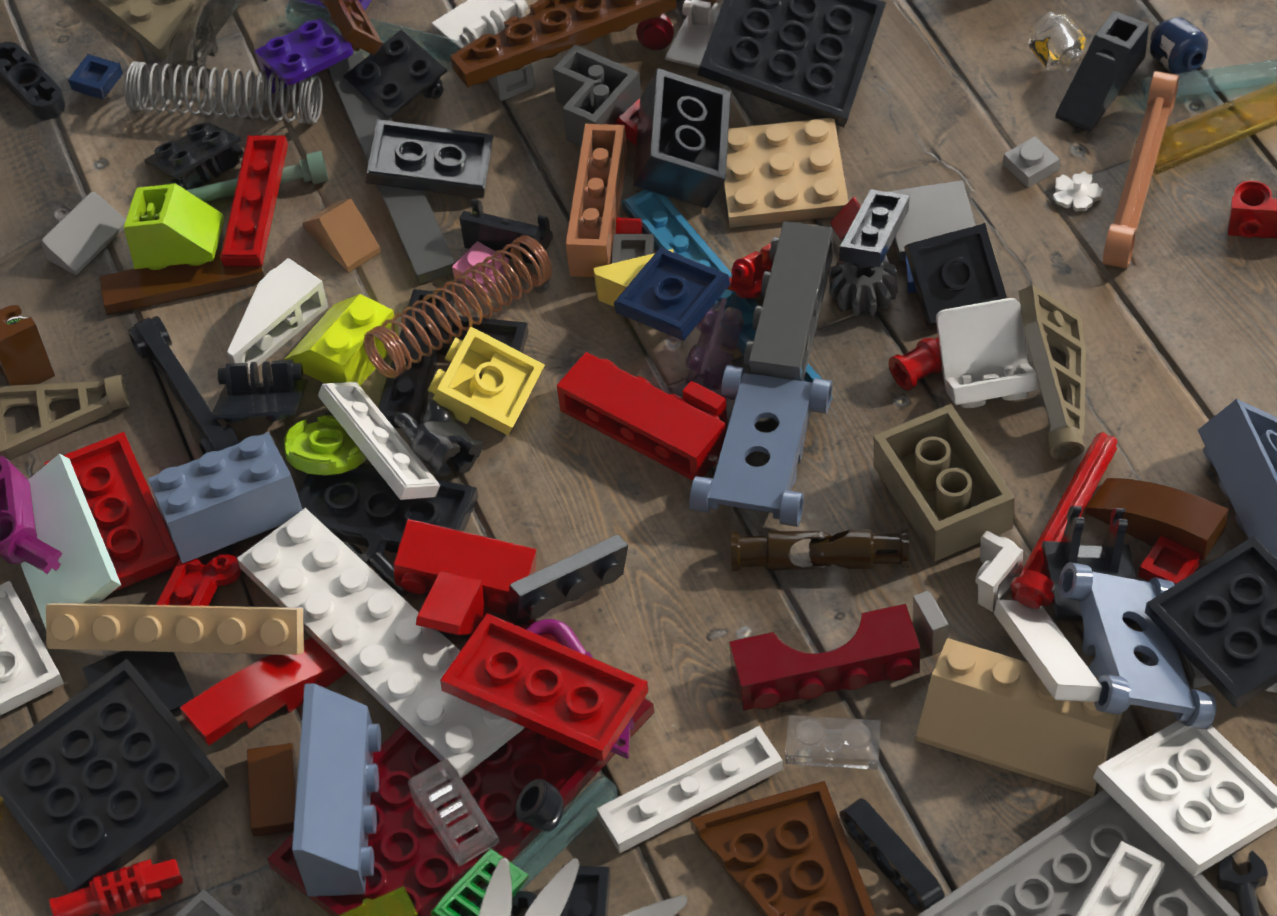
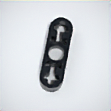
M15 42L0 43V80L35 117L48 120L62 114L66 103L60 86L19 44ZM7 60H9L10 62L15 61L16 65L14 67H11V64ZM25 77H36V79L29 84H18V82ZM43 93L46 100H40L39 95Z
M859 798L840 811L841 822L850 837L917 912L921 914L945 897L944 891L936 877L866 800Z

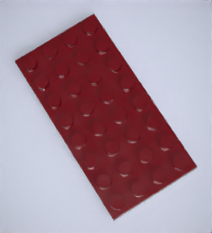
M509 618L506 620L507 622L514 624ZM530 619L517 626L527 629L535 622ZM551 634L540 635L544 638L559 643L555 636ZM644 698L632 717L634 729L630 730V738L654 714V705L646 698ZM402 724L381 745L380 752L373 753L372 764H377L379 788L378 792H371L370 805H375L377 826L375 834H368V847H372L374 852L373 876H366L365 894L308 896L292 851L293 834L267 860L273 871L331 916H432V910L490 848L512 863L542 832L538 828H532L521 822L516 816V802L526 785L536 779L546 780L559 790L565 808L615 753L610 751L605 760L601 761L525 727L463 778L459 779ZM491 866L487 873L493 875L496 868ZM482 880L477 884L484 891L487 890L488 885ZM470 893L466 897V899L472 903H474L477 900V898ZM458 907L455 912L462 916L466 911Z

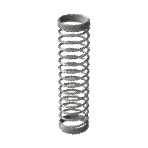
M132 62L127 69L124 81L125 101L131 111L144 110L145 112H150L154 108L157 113L166 110L170 114L177 110L180 114H186L189 111L192 115H197L201 112L204 116H209L213 113L216 117H221L225 114L228 118H233L236 114L240 119H244L248 115L252 120H256L261 116L264 121L273 117L276 122L281 121L284 117L287 122H292L296 118L299 123L315 124L320 117L323 101L322 83L318 75H312L299 82L297 108L295 101L296 83L292 85L294 115L291 119H288L286 115L290 102L291 85H287V98L284 107V82L281 80L279 93V78L273 72L269 77L268 91L267 76L264 71L258 74L257 81H255V75L252 70L247 72L244 80L240 69L235 71L232 79L229 69L225 68L220 79L219 71L216 67L212 68L208 78V73L204 66L199 69L196 77V71L193 66H189L184 74L181 65H177L173 73L169 64H166L161 72L159 65L154 63L149 72V67L145 62ZM156 67L158 85L155 100L153 101L152 75ZM168 68L169 91L165 102L164 75L166 69ZM180 69L181 90L177 102L175 85L177 72ZM192 70L193 88L189 103L187 85L189 72ZM203 70L205 77V87L201 103L199 85L201 72ZM215 71L216 94L213 103L211 95V85L213 73ZM227 72L228 93L226 103L224 104L223 85ZM239 73L240 92L236 105L235 86L237 74ZM251 74L252 91L248 106L247 86L249 75ZM263 75L264 91L260 107L259 87L261 76ZM275 76V98L272 107L271 88L273 77ZM135 82H136V91H137V97H138L137 102H136V96H135ZM232 91V103L234 112L233 114H228L226 110L230 102ZM220 92V102L223 110L221 113H216L215 107ZM208 93V101L211 110L209 112H204L203 107L205 105ZM244 93V104L246 113L244 115H240L238 110L240 108ZM256 93V105L258 114L256 116H252L250 111L253 106L254 97ZM183 94L187 106L185 111H181L179 108ZM196 94L199 109L193 112L191 106ZM268 94L270 114L268 117H264L262 111ZM280 94V107L282 115L279 118H276L274 112L277 106L278 96ZM159 95H161V100L163 104L162 109H158L155 106L159 99ZM171 95L173 96V102L175 105V108L173 110H169L167 107L170 102ZM150 99L152 106L146 108L147 102Z

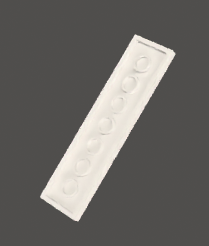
M306 508L237 558L240 569L280 607L303 608V629L459 779L463 778L525 728L442 691L440 679L455 660L460 650L438 630L415 625L419 612Z

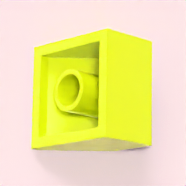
M362 294L338 302L325 313L284 360L293 359L294 363H302L304 374L324 384L357 382L361 386L376 369L365 351L364 335L374 327L382 326L384 321L392 320L394 312L392 309ZM388 323L385 327L392 330L391 323ZM394 324V325H395V332H396V334L398 335L397 326H396V324ZM374 336L375 346L384 360L388 353L383 342Z

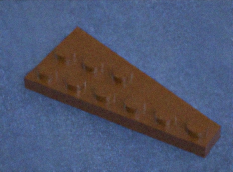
M538 0L530 5L531 13L520 20L516 16L511 17L504 22L505 29L496 35L484 34L451 55L452 69L467 87L483 84L509 71H518L525 65L544 58L555 57L560 52L568 50L574 45H586L593 42L594 39L607 34L624 31L636 23L658 18L663 13L676 9V0Z
M825 781L690 819L693 832L761 916H876Z

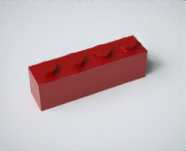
M585 352L557 384L561 412L692 481L695 476L704 477L720 457L726 436V425L718 416L711 412H703L687 404L684 399L676 394H668L652 386L648 380L641 376H633L619 369L608 359H600Z

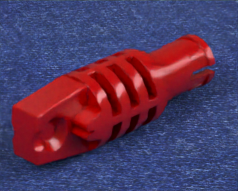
M149 859L132 864L129 867L120 868L114 872L106 873L103 876L94 877L92 881H89V887L57 898H50L49 903L53 916H92L98 913L100 916H113L117 913L120 914L126 912V910L135 909L141 905H147L162 899L161 892L183 884V878L178 862L175 859L152 865V861Z

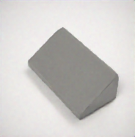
M95 192L89 193L41 240L47 260L77 276L124 230L123 227L126 219Z

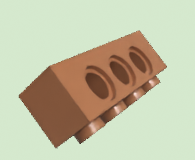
M585 124L566 238L570 276L594 277L593 268L612 263L613 234H616V218H619L628 161L625 125Z

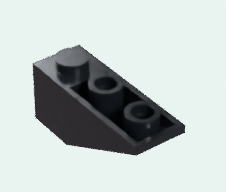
M1113 11L1094 36L1055 114V118L1091 132L1145 59L1149 24Z

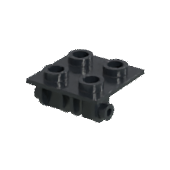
M401 29L383 43L375 56L370 54L343 77L390 119L421 93L426 98H439L444 91L440 77L448 72V70Z
M203 122L188 129L187 135L176 142L169 141L161 144L154 150L155 154L144 160L147 164L174 177L175 179L170 181V184H177L185 190H190L204 185L202 180L206 183L211 181L204 162L210 172L215 177H218L221 174L220 172L224 173L240 164V159L243 157L244 152L239 144H237L241 141L239 136L210 122Z
M293 359L272 361L270 367L269 361H263V382H260L257 362L250 363V377L248 363H227L225 368H218V382L220 385L225 384L211 414V420L224 419L228 423H238L249 419V417L266 416L268 420H283L291 415H295L307 385V379H303L302 363H294Z

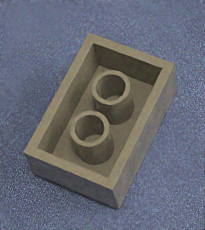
M952 404L874 435V468L934 561L980 543V538L986 531L999 535L1013 529L1015 497Z

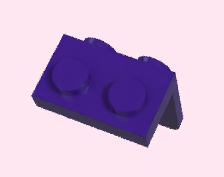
M319 18L303 23L299 29L283 37L269 40L266 45L254 50L261 71H264L267 76V89L269 77L273 72L279 78L280 91L281 80L284 82L285 89L287 85L298 83L350 57L353 54V49L349 42L345 41L339 33L323 19ZM275 76L273 77L271 88L273 94H275Z

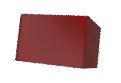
M440 571L417 615L415 625L457 635L473 634L485 617L482 581Z

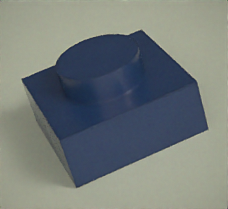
M87 54L68 81L71 90L104 100L121 78L123 72L120 63Z

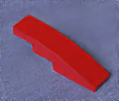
M313 638L304 640V653L299 655L272 654L258 660L182 705L180 710L186 721L204 742L210 746L241 723H244L250 730L282 706L289 713L303 704L305 684L314 683L326 688L348 672Z

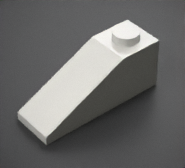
M287 258L275 269L270 270L258 283L227 351L230 363H248L250 374L251 362H257L258 366L261 365L263 361L268 359L328 308V303L322 281L290 258Z

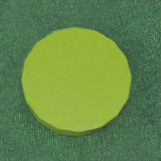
M331 415L317 417V422L307 424V419L299 421L287 431L284 437V453L287 462L295 469L308 474H342L357 468L367 458L337 419Z

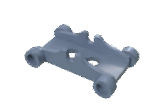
M727 365L723 375L721 395L725 399L735 400L714 478L695 476L690 493V510L709 513L710 508L718 510L720 505L770 512L773 513L774 519H780V524L798 527L803 512L804 493L791 491L797 479V463H801L810 413L827 414L829 411L833 390L832 380L814 378L813 383L745 373L744 367ZM762 418H772L779 424L777 429L769 433L758 431L754 425ZM760 451L766 453L770 459L763 466L753 467L746 463L745 458L752 452Z
M1067 563L1060 575L1059 591L1063 598L1079 601L1084 624L1082 650L1084 655L1093 656L1096 652L1095 658L1089 666V670L1094 676L1099 678L1098 682L1102 686L1099 701L1094 702L1096 709L1099 712L1118 715L1126 711L1131 704L1172 711L1176 719L1182 721L1187 727L1199 729L1210 727L1216 714L1214 695L1206 691L1190 690L1175 644L1145 614L1146 602L1174 586V582L1158 578H1152L1149 582L1092 572L1091 568L1087 565ZM1123 618H1130L1136 621L1141 626L1143 632L1129 628L1124 623ZM1134 651L1143 653V663L1135 657Z

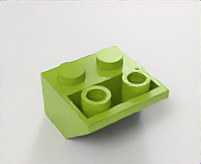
M177 184L136 188L123 227L134 269L149 268L151 270H160L169 265L188 264L198 266L208 261H214L225 221L223 214Z

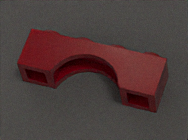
M906 604L862 613L860 625L855 635L843 646L825 653H806L795 650L783 643L774 632L729 641L731 668L743 711L754 708L768 709L778 703L800 698L810 700L819 697L823 693L842 689L856 690L869 683L888 679L902 680L911 674L920 673V645Z

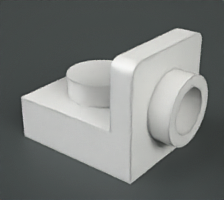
M986 531L980 538V560L983 562V565L977 573L975 582L978 584V604L993 612L997 599L1003 600L1011 590L1010 584L1013 578L1018 577L1023 569V549L1006 537H998Z

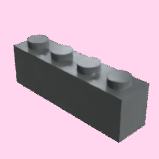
M783 221L780 237H773L770 248V261H773L771 271H765L762 279L761 294L765 296L763 306L757 305L753 316V330H756L754 341H747L744 352V365L750 366L751 374L804 381L834 255L832 227Z

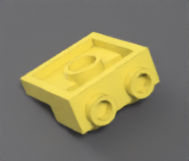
M470 327L463 341L458 338L454 339L444 359L451 364L446 372L438 369L428 391L434 394L433 400L451 410L457 420L468 424L470 418L473 417L509 436L545 365Z

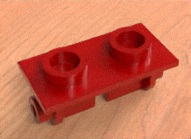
M771 243L761 248L760 252L755 251L737 259L733 263L731 269L732 277L729 278L730 285L727 288L728 290L734 291L738 297L746 299L760 296L764 272L771 271L773 261H770Z

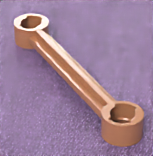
M1155 71L1153 74L1147 107L1115 219L1113 224L1110 225L1103 253L1104 265L1125 269L1129 267L1138 224L1169 114H1172L1179 75Z

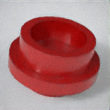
M1022 570L1019 577H1014L1010 584V588L1016 593L1015 599L1022 605L1032 609H1039L1041 605L1050 606L1055 598L1052 593L1055 587L1054 582L1045 575L1033 570Z

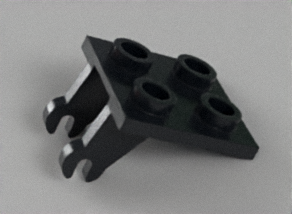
M1071 506L1069 508L1067 525L1061 542H1043L1041 548L1046 574L1055 584L1052 591L1055 596L1052 602L1055 620L1083 621L1079 601L1063 598L1059 591L1060 575L1067 563L1087 565L1091 568L1092 572L1137 580L1130 547L1128 544H1124L1128 520L1122 519L1125 514V508H1113L1110 516V526L1103 546L1080 545L1085 520L1079 517L1082 512L1081 506ZM1123 618L1125 623H1137L1133 619Z

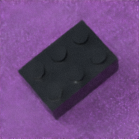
M657 68L640 98L633 186L708 208L726 179L730 91Z

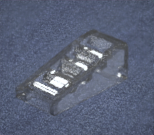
M448 759L440 761L409 780L408 785L412 799L458 866L463 865L500 843L495 831ZM455 797L457 798V801L437 811V807ZM465 813L469 815L449 828L446 825ZM475 827L479 829V833L460 844L455 840Z

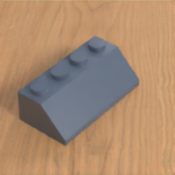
M1235 399L1198 429L1205 445L1203 452L1208 461L1215 466L1221 479L1219 487L1223 494L1230 499L1237 513L1235 521L1238 527L1247 535L1248 539L1254 536L1277 559V417Z
M314 683L305 684L292 851L308 896L365 894L366 876H373L374 852L372 847H368V834H375L377 826L375 805H370L371 792H378L379 788L377 764H372L373 752H380L381 750L380 725L372 724L368 706Z

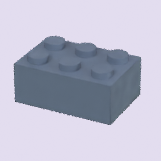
M269 432L259 436H250L239 444L220 451L208 452L197 460L178 467L166 468L159 474L147 478L162 519L182 564L283 525L303 510L292 476Z

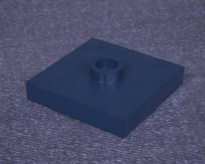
M660 247L613 304L616 313L684 341L730 285L729 275Z

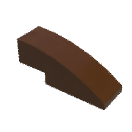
M1107 478L1085 507L1086 514L1110 525V516L1113 508H1125V514L1122 519L1128 520L1127 534L1151 546H1154L1162 535L1200 553L1201 560L1203 561L1225 531L1229 509L1176 488L1125 478Z

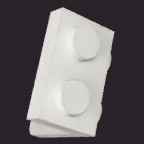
M1015 298L944 309L937 313L936 324L945 392L955 405L960 404L963 408H975L985 405L987 399L1002 397L1003 400H1019L1027 397V392L1040 390L1036 371L1028 364L1021 305Z

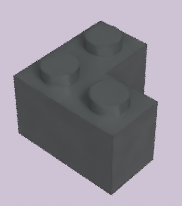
M574 45L553 68L557 102L565 105L563 107L566 139L580 147L582 146L585 124L614 125L618 117L641 98L639 72L577 45Z

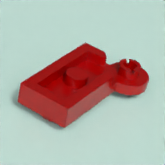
M229 554L218 555L207 565H202L197 558L183 564L179 559L156 605L208 606L218 586L231 584L241 575L242 570L237 558Z

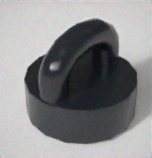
M536 779L526 785L520 793L516 802V816L521 822L532 828L550 832L559 825L563 815L564 804L559 790L554 785L544 779Z

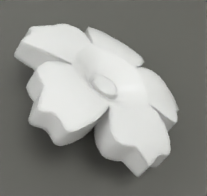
M1085 171L1080 174H1074L1072 180L1062 174L1056 178V193L1053 194V199L1057 205L1064 208H1070L1073 204V209L1076 212L1086 211L1092 207L1093 202L1101 200L1103 189L1097 183H1092V175L1087 174Z

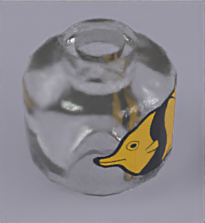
M1049 12L1040 17L1031 26L1028 46L1048 70L1053 71L1063 67L1065 71H1068L1082 61L1084 57L1082 51L1086 46L1087 38L1067 14Z

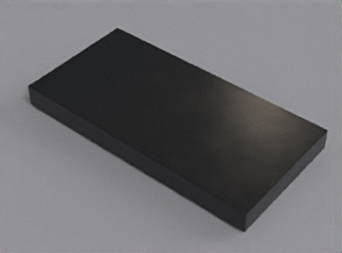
M361 464L357 468L342 474H308L298 497L302 509L306 508L341 541L369 547L367 539L358 530L360 526L382 531L389 538L385 551L397 553L408 519L464 532L477 501L478 492L477 487L436 479L440 484L436 497L400 500L374 466Z

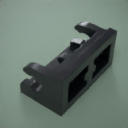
M471 199L472 214L463 210L459 218L464 248L468 249L478 241L494 251L503 250L507 244H512L521 235H527L540 243L546 251L553 238L548 217L538 215L539 226L484 213L482 202ZM520 243V247L529 252L539 265V260L533 251L525 244ZM508 248L506 251L511 253V248ZM521 251L525 263L533 264L527 255ZM505 254V257L512 259L511 256Z

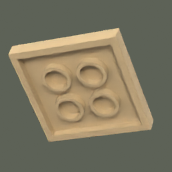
M822 118L728 129L726 179L723 184L729 228L782 223L783 221L792 222L835 217L848 203V196L835 119Z

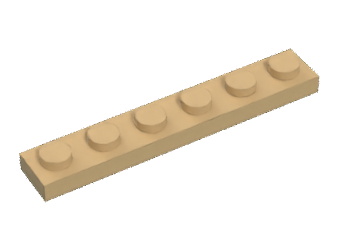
M51 603L46 605V649L299 655L304 653L303 608Z

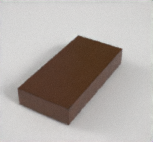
M287 743L247 749L250 829L253 837L294 831L297 779L293 744Z

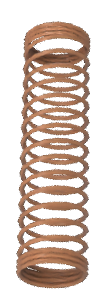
M521 235L512 244H507L503 250H497L493 256H488L483 262L477 263L473 269H467L463 275H457L453 281L445 283L443 288H437L433 294H427L423 300H417L413 307H406L403 313H396L392 320H386L382 323V326H376L364 335V347L369 360L382 375L395 379L403 374L405 370L411 368V362L420 363L422 356L429 357L432 354V349L440 350L442 343L450 344L452 336L459 338L462 335V330L468 331L472 324L480 325L482 318H490L492 316V311L500 312L502 305L509 306L512 303V299L519 300L522 297V292L529 293L532 291V286L539 287L548 281L552 275V265L548 254L535 239L527 235ZM520 243H523L526 246H528L533 251L535 256L538 258L539 263L542 267L543 278L541 275L540 268L536 263L535 259L530 255L529 252H527L524 248L520 247ZM508 248H511V253L507 252L506 250ZM521 251L532 261L538 276L527 266ZM505 254L512 257L520 277L529 284L527 290L522 289L517 274L505 262ZM489 260H492V266L487 264ZM495 260L502 263L509 281L519 290L517 296L512 295L507 280L495 268ZM482 266V272L476 269ZM485 266L493 271L499 287L509 296L508 302L502 301L498 288L485 274ZM508 270H509V271L511 272V274L514 276V278H515L517 284H516V283L514 282V280L512 279V277H511V275L509 274ZM470 272H472V278H470V277H468V276H466V275H468ZM475 272L483 277L488 291L500 303L497 309L492 307L491 300L486 291L476 282ZM498 276L501 278V280H502L503 283L505 284L506 288L502 285V283H501L500 279L498 278ZM462 279V284L457 283V281ZM465 279L473 283L478 297L490 309L488 315L482 313L477 299L466 288ZM452 285V291L446 288ZM455 285L463 289L468 303L480 316L478 321L472 320L471 313L466 304L456 294ZM439 291H442V297H440V296H438V295H436V294H437ZM445 291L454 297L461 314L464 317H468L470 323L467 328L462 326L457 312L446 301ZM432 298V304L427 302L426 300ZM435 298L443 302L449 317L459 327L458 334L452 332L446 317L436 308ZM419 304H422V310H420V309H418V308H416V307H417ZM425 304L434 310L440 325L449 334L448 340L442 339L436 324L426 314ZM409 310H412V317L406 315ZM415 311L423 315L431 333L439 340L437 347L431 344L426 331L416 321ZM398 317H402V323H399L395 320ZM405 318L414 323L420 338L429 347L428 353L421 351L416 338L406 328ZM388 323H391L392 330L386 328L385 326ZM394 324L404 330L409 343L419 354L417 360L410 356L406 345L396 334ZM374 336L383 342L388 355L395 363L396 371L380 356L375 346ZM404 356L408 359V365H407V366H405V365H406V362H405Z

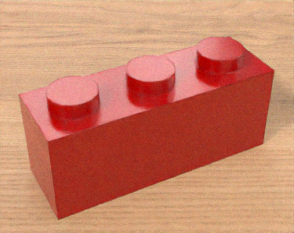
M408 519L394 562L395 585L401 586L404 590L414 594L429 593L440 571L481 580L484 606H487L496 613L506 614L509 586L535 573L537 549Z

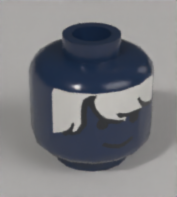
M1182 17L1170 18L1159 23L1153 30L1150 37V54L1156 62L1175 75H1186L1198 69L1206 59L1208 38L1203 31Z

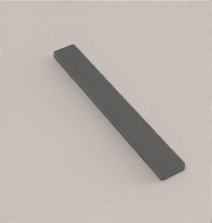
M359 52L328 67L327 71L368 165L377 120L392 121V119L385 116L343 77L365 59L363 53ZM376 185L418 284L453 274L452 266L455 264V261L424 191Z

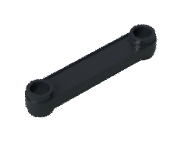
M159 316L146 318L128 329L130 340L140 358L144 359L149 356L200 435L197 441L203 455L239 444L240 442L229 424L221 427L217 419L211 420L212 411L169 347L172 345V341Z

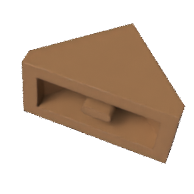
M351 198L335 202L302 222L303 228L348 273L381 253L380 246Z

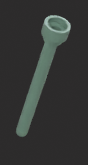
M322 150L306 154V158L299 160L300 164L283 167L280 184L304 179L305 182L312 181L313 184L329 181ZM238 178L186 191L204 202L234 195Z

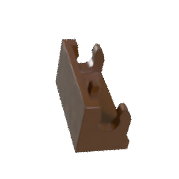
M19 305L8 306L0 310V373L8 386L40 384L55 376L32 317L19 320L15 324L6 323L10 318L17 317L22 313Z

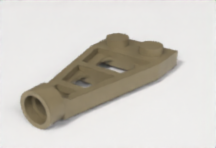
M1032 284L1018 292L1023 327L1051 424L1048 435L1050 455L1054 458L1070 459L1084 452L1086 346L1080 315ZM1048 343L1066 354V367L1052 359ZM1060 386L1067 390L1066 401L1063 398Z
M122 375L94 382L0 386V456L11 460L112 414L113 410L129 407V398ZM79 399V410L57 420L51 419L49 407L51 402ZM15 406H34L38 408L40 419L34 426L16 434L7 433L4 415L7 409Z

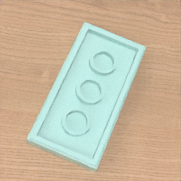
M60 453L28 480L31 489L37 538L61 551L62 555L58 559L61 565L57 571L51 569L46 574L25 561L20 563L45 629L47 604H98L121 586L70 459Z

